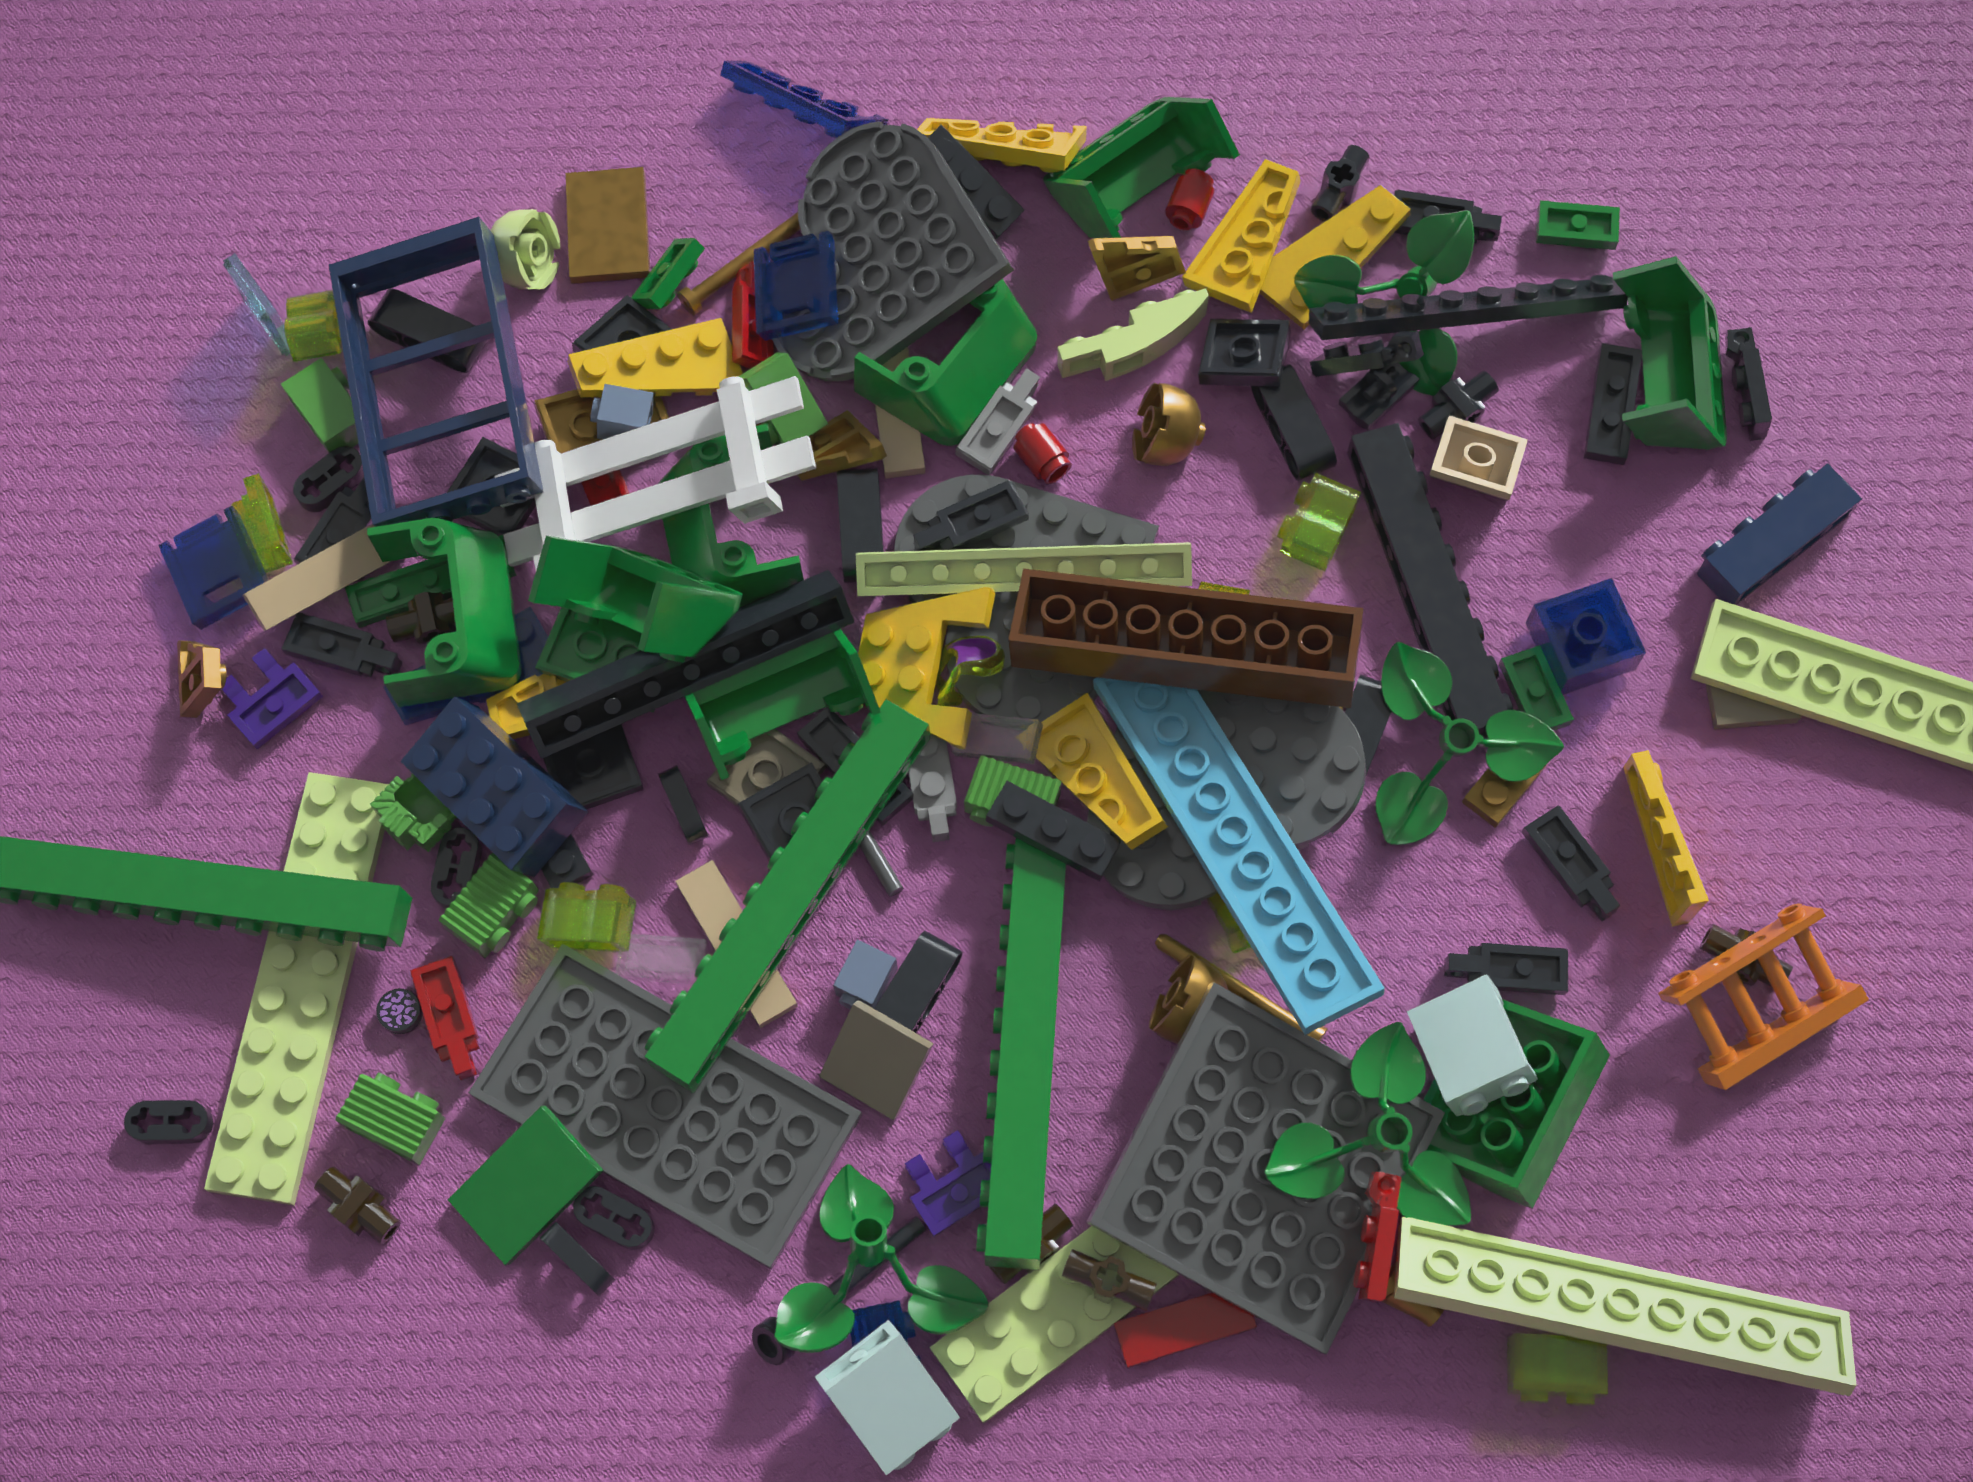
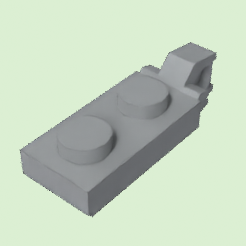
M1026 369L1015 386L1007 382L1003 387L999 386L957 446L955 455L985 474L990 475L1014 441L1016 434L1032 415L1037 401L1031 398V396L1039 386L1038 380L1040 376Z
M930 734L931 739L908 774L911 791L914 793L915 815L918 814L919 821L929 820L933 842L950 840L947 817L956 815L957 802L947 743Z

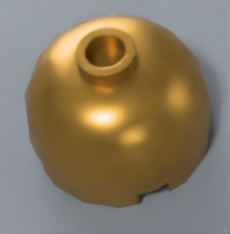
M1165 383L1151 384L1144 394L1137 412L1138 416L1144 418L1141 431L1136 428L1133 429V455L1136 460L1151 465L1168 466L1176 464L1185 459L1192 452L1194 446H1199L1202 443L1205 434V424L1201 422V413L1196 400L1186 391Z
M1188 955L1173 971L1168 979L1172 985L1166 996L1160 993L1149 1021V1029L1157 1033L1158 1036L1176 1044H1179L1209 984L1215 982L1228 990L1226 981L1221 973L1205 960L1198 959L1193 955Z

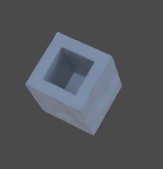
M604 384L602 398H594L590 421L597 423V439L604 440L651 424L653 392Z
M857 939L833 984L836 996L840 997L838 1002L850 1010L852 1005L857 1000H860L875 1009L898 970L896 958Z

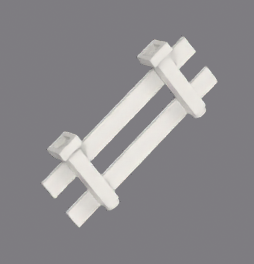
M793 376L748 391L745 387L744 380L741 377L725 378L719 383L720 388L717 389L718 402L561 454L556 450L554 441L540 440L534 442L544 492L526 497V499L535 497L539 523L504 534L508 564L513 567L534 560L535 570H537L546 535L590 542L723 498L727 499L728 509L744 524L782 512L781 498L768 484L816 469L811 440L808 436H804L760 450L756 424L804 409L798 378ZM722 435L726 436L730 461L570 513L567 486ZM520 468L495 475V478L519 471ZM506 503L500 506L504 508L516 503Z

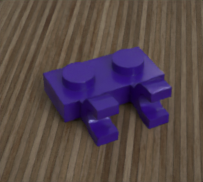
M265 648L253 656L252 660L270 680L267 684L250 696L231 674L226 678L225 686L222 689L237 707L227 716L256 749H259L323 697L320 691L294 662L283 669Z
M958 1130L944 1138L942 1142L958 1168L936 1181L921 1154L905 1163L906 1170L920 1189L918 1193L910 1197V1200L933 1237L981 1208L982 1179L990 1180L991 1163H983L984 1151L974 1157Z

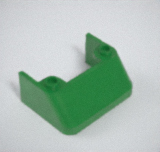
M1163 97L1146 105L1080 150L1065 171L1048 172L1044 176L1043 181L1053 198L1089 238H1121L1118 232L1120 229L1118 224L1121 223L1123 217L1120 212L1177 173L1184 174L1188 169H1199L1205 172L1212 166L1210 161L1213 159H1235L1240 153L1212 99Z
M1677 256L1613 272V280L1628 297V305L1623 308L1625 323L1628 329H1634L1641 338L1645 404L1637 406L1636 411L1623 413V422L1633 432L1634 437L1640 439L1646 446L1704 450L1726 446L1727 428L1719 328L1712 300Z
M1001 279L969 302L972 306L982 311V313L939 366L927 358L913 356L903 360L892 372L861 352H858L854 357V392L935 442L944 446H954L960 444L999 386L1003 387L1006 382L1010 383L1032 356L1036 349L1037 331L1004 280Z
M768 424L756 426L760 450L772 447ZM722 435L693 445L662 477L658 484L730 461L726 436ZM709 503L662 518L672 564L741 592L743 595L739 608L804 580L799 555L757 565L754 550L749 544L739 540L718 543Z
M427 518L367 528L368 537L382 562L418 556L429 560L448 559L456 632L440 634L427 644L425 649L426 669L383 676L384 684L398 707L451 699L454 696L463 697L499 691L512 687L519 680L522 667L507 553L500 537L489 531L439 518Z
M546 535L528 601L536 604L565 607L575 612L574 619L589 624L598 625L599 619L612 620L642 633L638 646L639 650L660 653L659 655L665 659L684 663L686 656L695 657L738 612L743 594L636 550Z
M841 629L685 696L721 780L729 777L725 765L738 763L746 757V751L751 747L749 739L827 707L831 712H839L840 715L846 716L862 709L865 703L873 716L881 713L858 652Z

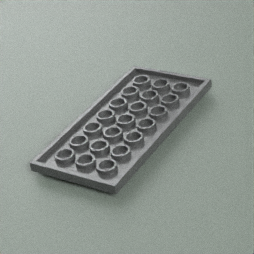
M562 944L468 1093L520 1125L540 1106H547L604 1170L603 1173L772 1270L862 1117V1112L733 1039L729 1040L695 1093H692L651 1067L644 1057L648 1052L645 1050V1045L651 1034L658 1027L663 1029L673 1015L670 1013L672 1005Z

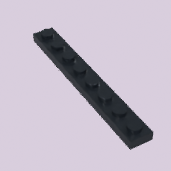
M1594 275L1588 280L1556 279L1553 283L1539 285L1523 282L1518 283L1515 287L1501 289L1484 286L1480 287L1478 291L1461 293L1459 291L1446 290L1442 291L1440 295L1433 296L1407 294L1402 296L1401 299L1394 300L1369 298L1365 299L1363 303L1355 304L1330 302L1325 304L1324 307L1310 308L1308 323L1321 340L1398 333L1400 331H1417L1623 309L1627 305L1628 297L1612 277Z

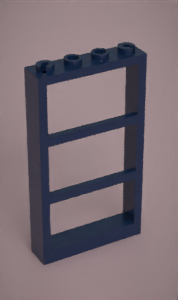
M476 217L329 264L372 525L378 527L427 518H439L452 522L454 519L467 515L486 514L493 507L506 503H522L527 501L526 497L544 492L494 234L481 218ZM480 260L491 316L490 322L370 359L360 302L361 297ZM495 338L507 401L384 439L374 375ZM510 417L519 471L396 508L387 455Z

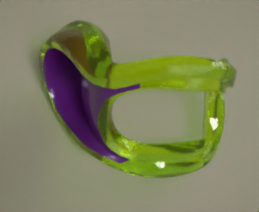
M982 635L962 637L945 645L942 649L936 680V687L940 691L937 705L950 707L959 706L962 703L961 695L954 690L961 674L987 677L1001 672L1005 662V652L1002 646L994 639ZM955 655L956 663L948 680L945 681L941 673L950 658Z

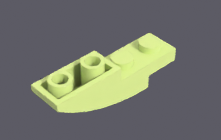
M1207 289L1195 292L1193 290H1185L1176 294L1171 299L1157 303L1155 301L1141 303L1135 309L1130 310L1128 326H1113L1104 330L1099 335L1088 338L1074 337L1069 339L1063 345L1058 346L1057 365L1062 378L1101 368L1104 379L1107 381L1132 372L1162 356L1180 343L1206 315L1209 297Z

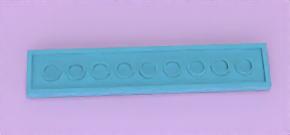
M1099 677L1093 679L1094 689L1303 1033L1306 1035L1383 996L1385 990L1383 984L1197 689Z

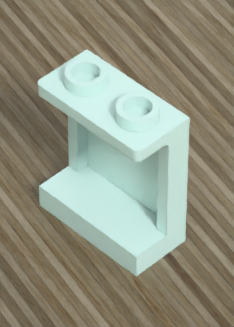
M1487 974L1407 1011L1444 1101L1456 1116L1479 1113L1487 1107L1489 1102L1502 1096L1511 1097L1524 1092L1529 1087V1084L1538 1079L1527 1061L1503 1007L1505 1004Z
M889 1320L815 1376L885 1475L908 1465L918 1450L930 1441H936L945 1436L951 1429L952 1424L960 1418L902 1335Z

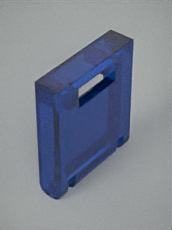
M829 231L819 233V240L812 233L770 244V259L764 247L754 249L756 333L761 338L767 341L838 324L835 243ZM805 309H808L811 312L808 314L783 319L784 314L801 311Z
M232 505L224 509L227 521L224 522L222 517L216 513L174 536L176 549L167 540L159 544L160 551L193 625L201 630L248 605L243 594L269 580L238 511ZM239 577L244 586L215 603L206 597L207 594Z

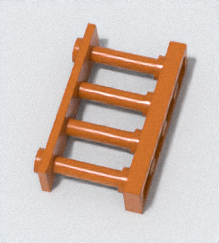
M1797 903L1782 909L1777 914L1779 919L1694 971L1687 970L1675 975L1669 981L1670 986L1658 993L1662 1001L1680 1006L1686 1004L1711 1052L1709 1056L1710 1061L1698 1068L1705 1084L1723 1090L1730 1088L1869 1000L1862 985L1835 979L1815 941L1809 926L1826 917L1822 908ZM1794 937L1819 986L1816 990L1817 994L1805 1002L1799 1001L1773 951L1775 947ZM1758 959L1783 1007L1781 1011L1782 1016L1770 1024L1763 1023L1737 973L1738 970ZM1721 981L1747 1029L1746 1039L1734 1046H1728L1701 996V993Z

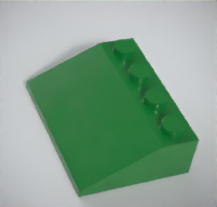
M1503 1000L1505 1012L1527 1061L1538 1079L1529 1084V1087L1518 1095L1511 1097L1502 1096L1489 1102L1487 1107L1479 1113L1456 1116L1445 1103L1434 1078L1423 1100L1442 1110L1445 1114L1427 1150L1439 1152L1450 1159L1462 1177L1494 1194L1533 1209L1610 1054L1596 1032Z

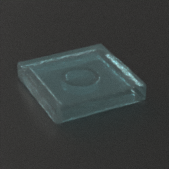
M233 254L223 260V266L242 299L281 354L287 356L297 350L279 314L237 255Z

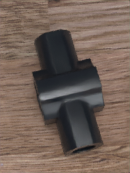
M1349 145L1339 161L1329 162L1324 171L1320 193L1311 207V212L1317 219L1325 222L1336 215L1341 206L1352 204L1357 194L1361 173L1370 157L1365 149L1357 145Z
M1481 371L1466 383L1460 378L1451 380L1442 386L1438 393L1432 397L1434 407L1420 416L1418 422L1422 430L1431 439L1437 438L1444 432L1449 415L1475 423L1485 412L1483 403L1498 393L1499 388L1495 380L1486 371Z

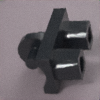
M1399 363L1389 364L1384 368L1370 369L1359 382L1339 399L1338 405L1348 413L1349 418L1358 426L1368 431L1418 385L1419 378L1415 374L1408 372Z

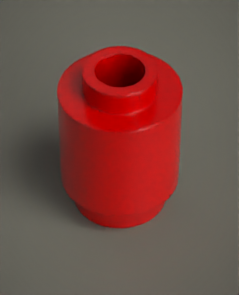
M1188 169L1184 175L1177 179L1165 209L1166 217L1175 228L1188 231L1199 228L1202 225L1215 193L1213 188L1214 180L1208 173L1199 169Z
M1030 423L1016 434L1015 439L1017 441L1014 444L1013 450L1038 480L1043 479L1046 484H1052L1061 479L1070 470L1072 463L1068 459L1069 453L1046 424L1035 425Z

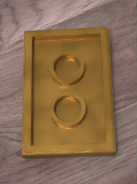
M644 167L565 173L569 278L571 284L646 278L650 273Z
M575 389L534 400L535 409L546 440L554 441L556 450L560 454L602 440L597 439V423L590 421L594 398L601 399L602 397H580L578 390ZM653 393L651 424L669 418L661 396H655V393Z

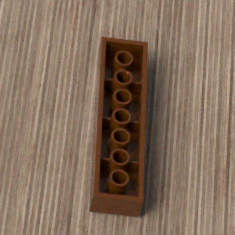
M1023 569L1008 639L1011 667L1351 708L1364 608Z

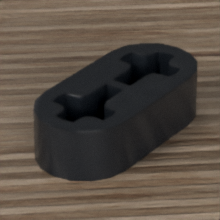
M338 447L302 473L295 480L293 486L294 495L300 505L307 511L321 512L329 507L339 491L342 492L346 486L350 489L356 487L364 477L360 453L353 447ZM346 461L348 464H352L353 470L347 473L345 470H341L339 465ZM314 486L316 489H319L321 494L314 497L308 493L307 489Z
M676 765L658 773L688 845L707 838L706 829L678 766Z
M463 827L449 830L443 836L437 854L431 881V893L437 903L444 909L449 908L451 902L461 893L454 892L452 897L448 899V896L442 890L443 886L448 887L452 884L454 873L457 874L456 883L463 889L479 869L482 846L476 835L471 830ZM461 840H465L471 850L463 851L459 864H456L457 856L451 848L452 846H459Z
M191 1100L137 1102L129 1108L124 1118V1127L128 1135L146 1144H192L201 1142L210 1134L214 1124L210 1111L198 1102ZM192 1111L195 1116L201 1119L200 1124L192 1125L191 1132L182 1125L174 1124L175 1120L189 1119ZM147 1112L152 1117L163 1120V1124L149 1125L147 1133H145L144 1129L137 1126L138 1120L146 1119Z
M597 1186L587 1187L574 1200L573 1211L580 1223L624 1248L630 1250L641 1249L647 1246L653 1238L655 1231L651 1217L643 1209ZM598 1197H602L601 1205L611 1212L609 1219L599 1214H594L591 1219H588L589 1212L584 1207L587 1200L595 1202ZM619 1217L632 1223L637 1217L641 1218L639 1225L644 1229L641 1236L633 1234L630 1240L625 1239L627 1232L622 1226L616 1224Z
M557 1222L540 1237L599 1297L615 1281Z

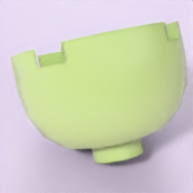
M516 210L506 213L495 221L490 231L494 234L503 282L518 289H545L553 282L559 267V262L552 263L554 249H560V238L557 227L550 215L546 212H538L537 210Z

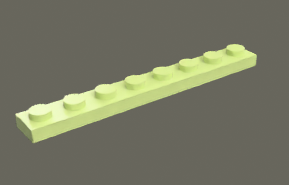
M1191 543L856 553L857 596L961 593L983 587L991 588L994 592L1019 591L1023 569L1169 586H1192Z

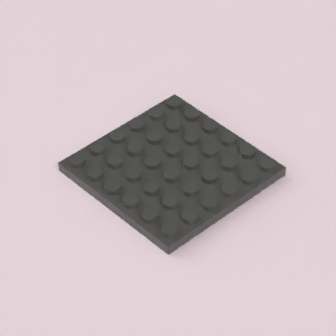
M1213 982L1206 989L1086 1223L1321 1354L1327 1355L1359 1289L1354 1287V1275L1358 1261H1364L1367 1243L1361 1241V1230L1365 1216H1371L1372 1203L1365 1194L1371 1173L1384 1172L1403 1176L1406 1173L1400 1167L1398 1150L1382 1153L1368 1145L1337 1157L1343 1165L1345 1178L1339 1188L1327 1196L1316 1199L1298 1198L1283 1193L1274 1187L1266 1179L1264 1171L1276 1141L1285 1130L1299 1123L1320 1125L1331 1134L1334 1149L1367 1137L1370 1123L1384 1115V1113L1378 1106V1098H1364L1355 1092L1350 1078L1351 1059ZM1417 1096L1405 1104H1394L1387 1100V1104L1395 1108V1113L1404 1115L1411 1123L1413 1133L1408 1143L1410 1146V1151L1408 1152L1410 1166L1419 1153L1427 1150L1445 1114L1442 1110Z

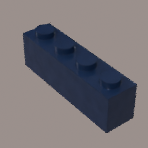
M1828 463L1816 473L1809 469L1792 484L1793 491L1786 496L1780 492L1772 497L1763 506L1762 510L1764 513L1755 520L1748 516L1739 523L1731 532L1734 537L1725 544L1718 540L1706 549L1701 555L1704 562L1696 574L1720 600L1737 605L1847 519L1856 509L1862 498Z

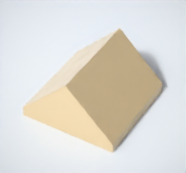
M1449 415L1429 477L1508 501L1513 492L1528 439Z

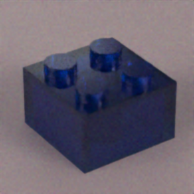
M1612 578L1534 604L1525 622L1535 646H1541L1563 695L1634 671L1646 654V650Z

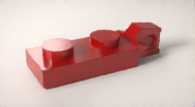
M753 261L738 270L732 290V362L750 369L774 355V342L768 325V303H773V296L769 295L767 290L764 289V266Z
M449 956L410 970L433 1049L439 1054L442 1062L451 1059L455 1075L459 1076L460 1081L476 1076L477 1071L471 1052L480 1049L477 1040L479 1036L453 956Z
M1384 1172L1371 1173L1365 1194L1372 1203L1371 1216H1365L1361 1230V1241L1367 1243L1364 1261H1358L1354 1275V1287L1360 1288L1358 1299L1381 1302L1386 1299L1399 1215L1397 1204L1401 1176Z

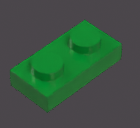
M1540 200L1537 208L1536 243L1616 250L1619 243L1620 207Z
M695 238L674 239L631 298L645 309H661L666 307L676 296L675 289L682 279L688 277L697 268V259L705 248Z
M1540 645L1501 658L1499 662L1500 669L1519 711L1536 717L1553 731L1572 724L1574 718Z

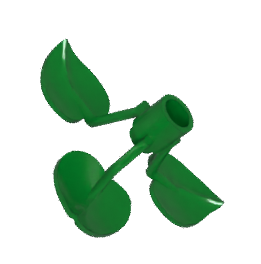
M1468 210L1454 213L1435 214L1418 221L1409 231L1406 245L1410 260L1418 266L1405 273L1400 279H1393L1389 282L1367 287H1358L1362 277L1360 266L1346 256L1326 255L1311 260L1301 267L1294 276L1295 286L1309 309L1324 307L1325 304L1330 302L1355 304L1358 303L1357 295H1366L1392 288L1397 289L1400 299L1407 294L1429 296L1435 291L1437 283L1448 284L1453 282L1466 271L1474 246V227L1471 213ZM1440 328L1420 330L1419 338L1424 356L1418 360L1399 363L1404 369L1419 378L1418 385L1413 390L1435 396L1441 387L1451 380L1457 365V349L1454 340Z
M1396 642L1391 647L1383 664L1381 673L1383 699L1389 710L1403 720H1413L1425 710L1429 717L1440 722L1443 725V729L1439 734V745L1444 753L1427 773L1423 781L1414 773L1398 772L1389 776L1380 785L1375 799L1376 814L1384 840L1391 845H1404L1416 842L1431 834L1443 822L1448 809L1447 796L1439 788L1429 785L1452 756H1463L1473 750L1477 744L1481 747H1488L1485 755L1488 768L1500 779L1517 782L1536 775L1564 748L1560 738L1549 726L1536 717L1522 711L1505 710L1492 715L1487 720L1485 727L1488 739H1484L1482 735H1479L1478 728L1470 720L1460 718L1452 721L1449 716L1438 713L1433 709V706L1444 703L1449 697L1452 688V677L1448 667L1434 654L1401 642Z
M1401 1022L1392 1023L1374 1032L1361 1044L1350 1066V1078L1355 1092L1364 1098H1378V1106L1384 1113V1115L1370 1123L1367 1137L1334 1149L1331 1134L1322 1126L1314 1123L1293 1125L1285 1130L1276 1141L1264 1171L1265 1177L1274 1187L1288 1195L1305 1199L1321 1198L1337 1190L1344 1181L1345 1171L1337 1157L1368 1145L1382 1153L1398 1150L1400 1167L1406 1173L1401 1176L1397 1204L1399 1213L1405 1218H1413L1446 1226L1466 1225L1471 1220L1470 1199L1464 1180L1453 1162L1439 1152L1427 1150L1419 1153L1414 1158L1412 1165H1409L1408 1152L1410 1151V1146L1408 1143L1413 1133L1411 1123L1404 1115L1395 1113V1108L1389 1106L1387 1100L1394 1104H1405L1413 1100L1424 1087L1426 1070L1421 1054L1409 1038L1404 1025Z
M846 1164L830 1183L820 1207V1224L825 1234L836 1242L850 1241L851 1254L848 1256V1264L840 1289L834 1296L826 1285L820 1283H802L792 1288L783 1297L777 1311L775 1340L788 1349L807 1353L829 1350L842 1343L852 1331L855 1322L853 1311L841 1303L847 1295L855 1267L858 1264L864 1267H873L881 1263L885 1258L889 1260L905 1290L913 1294L908 1301V1314L915 1325L923 1331L938 1335L955 1332L986 1313L989 1303L985 1294L971 1279L947 1266L934 1265L923 1268L917 1276L916 1285L912 1284L895 1255V1248L887 1245V1228L894 1217V1206L891 1197L879 1185L861 1175L850 1164Z

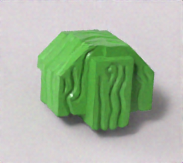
M413 773L411 777L404 781L396 776L390 782V785L385 787V791H381L380 796H377L370 803L373 810L381 817L378 821L386 832L407 851L416 843L429 852L436 845V842H439L444 834L452 828L451 824L454 822V818H457Z

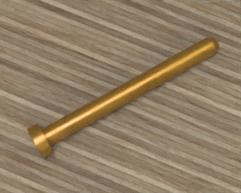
M798 212L692 290L684 287L677 292L678 299L683 307L691 315L697 314L702 310L701 302L733 280L739 269L751 261L756 263L801 229Z
M1160 934L1156 939L1155 945L1157 949L1179 963L1188 955L1205 960L1221 973L1229 991L1303 1032L1290 1012L1167 934ZM1322 1026L1307 1035L1321 1042L1328 1029Z

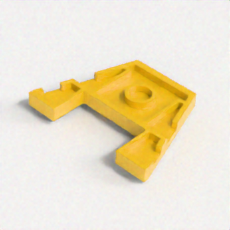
M983 587L866 614L858 651L879 708L887 699L929 724L931 735L963 750L966 748L972 712L967 708L932 705L947 626L955 625L989 629L995 592L991 588Z

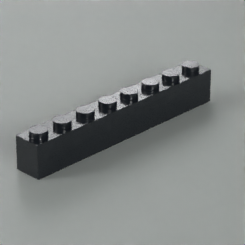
M1399 423L1352 435L1347 454L1421 650L1439 657L1451 673L1452 688L1447 700L1441 704L1443 712L1452 721L1460 718L1470 720L1478 728L1479 735L1486 739L1485 727L1487 720L1498 712L1513 710L1508 694L1501 693L1496 679L1499 678V671L1496 661L1492 655L1487 656L1482 643L1484 641L1482 624L1477 617L1473 618L1468 607L1470 595L1467 585L1463 580L1458 581L1454 567H1456L1454 551L1449 543L1444 544L1440 533L1442 522L1436 507L1431 508L1426 497L1428 494L1426 478L1422 471H1416L1412 460L1414 459L1412 441L1408 435L1403 436Z
M826 570L740 607L738 612L695 657L686 656L684 663L665 659L659 655L660 653L640 650L519 702L517 706L542 759L855 622L841 585L830 571Z

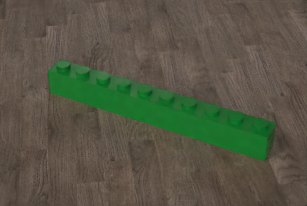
M887 699L879 708L881 713L874 716L871 712L868 713L861 727V730L864 732L856 744L850 742L843 750L838 760V764L841 765L832 779L826 777L816 791L815 799L817 802L809 813L802 812L797 818L791 830V834L794 836L786 848L779 847L774 852L767 865V869L770 871L761 884L756 882L749 889L743 901L746 907L737 920L731 918L726 923L719 936L721 944L713 956L707 954L701 960L694 974L697 977L696 981L688 992L683 990L679 993L670 1008V1013L673 1015L663 1029L658 1027L654 1030L645 1045V1050L648 1052L644 1057L649 1065L692 1093H695L931 739L929 724Z
M0 836V902L10 905H17L19 899L30 900L33 905L50 910H57L59 904L72 906L74 911L89 915H98L99 909L113 911V915L128 920H138L139 915L153 916V920L168 925H179L180 920L194 921L195 926L207 930H220L221 925L234 926L237 932L253 936H260L262 930L274 931L276 936L292 941H301L303 935L318 937L317 941L327 945L343 946L344 941L359 942V946L364 949L382 952L385 951L386 946L402 947L413 899L399 885Z
M1016 838L1015 844H1007L1005 869L1013 870L1012 884H1004L1002 910H1010L1009 925L1001 924L999 950L1007 951L1006 966H998L996 992H1004L1003 1008H994L993 1034H1001L1000 1050L991 1049L990 1076L998 1077L997 1093L988 1092L986 1119H993L995 1123L994 1136H985L983 1163H991L990 1180L982 1179L980 1207H988L987 1224H978L976 1252H985V1266L1039 1270L1066 864Z

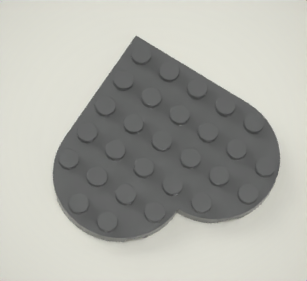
M881 121L864 124L845 132L832 141L814 160L805 176L808 183L803 199L798 201V219L806 242L789 257L775 279L778 286L774 294L773 303H768L769 331L780 353H788L797 370L805 375L823 381L854 379V357L858 352L883 365L1006 277L1014 269L942 154L922 132L903 123L901 126L883 125Z
M964 475L945 480L931 487L913 502L903 516L896 535L895 552L917 551L913 544V535L929 528L928 521L936 517L937 511L1003 483L1007 479L991 475ZM1011 481L1029 513V520L964 549L1155 543L1159 526ZM1018 591L995 592L989 629L955 625L947 626L946 662L949 676L958 660L956 649L950 648L947 650V646L963 639L985 638L993 641L997 647V658L994 665L988 667L960 665L953 672L951 679L963 702L974 713L994 725L1015 731H1028L1086 693L1095 701L1099 695L1094 689L1093 679L1097 677L1011 667L1008 639ZM957 593L914 594L908 596L913 604Z
M1197 690L1298 850L1309 847V843L1322 838L1330 832L1333 834L1349 819L1363 793L1366 779V759L1359 733L1353 722L1341 708ZM1117 727L1114 734L1116 740L1168 827L1133 850L1121 840L1120 847L1103 876L1119 894L1145 907L1160 910H1181L1201 905V901L1214 896L1218 891ZM1089 810L1087 823L1118 838Z

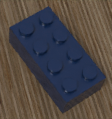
M455 696L400 761L510 870L532 877L537 875L588 814V811L479 706Z

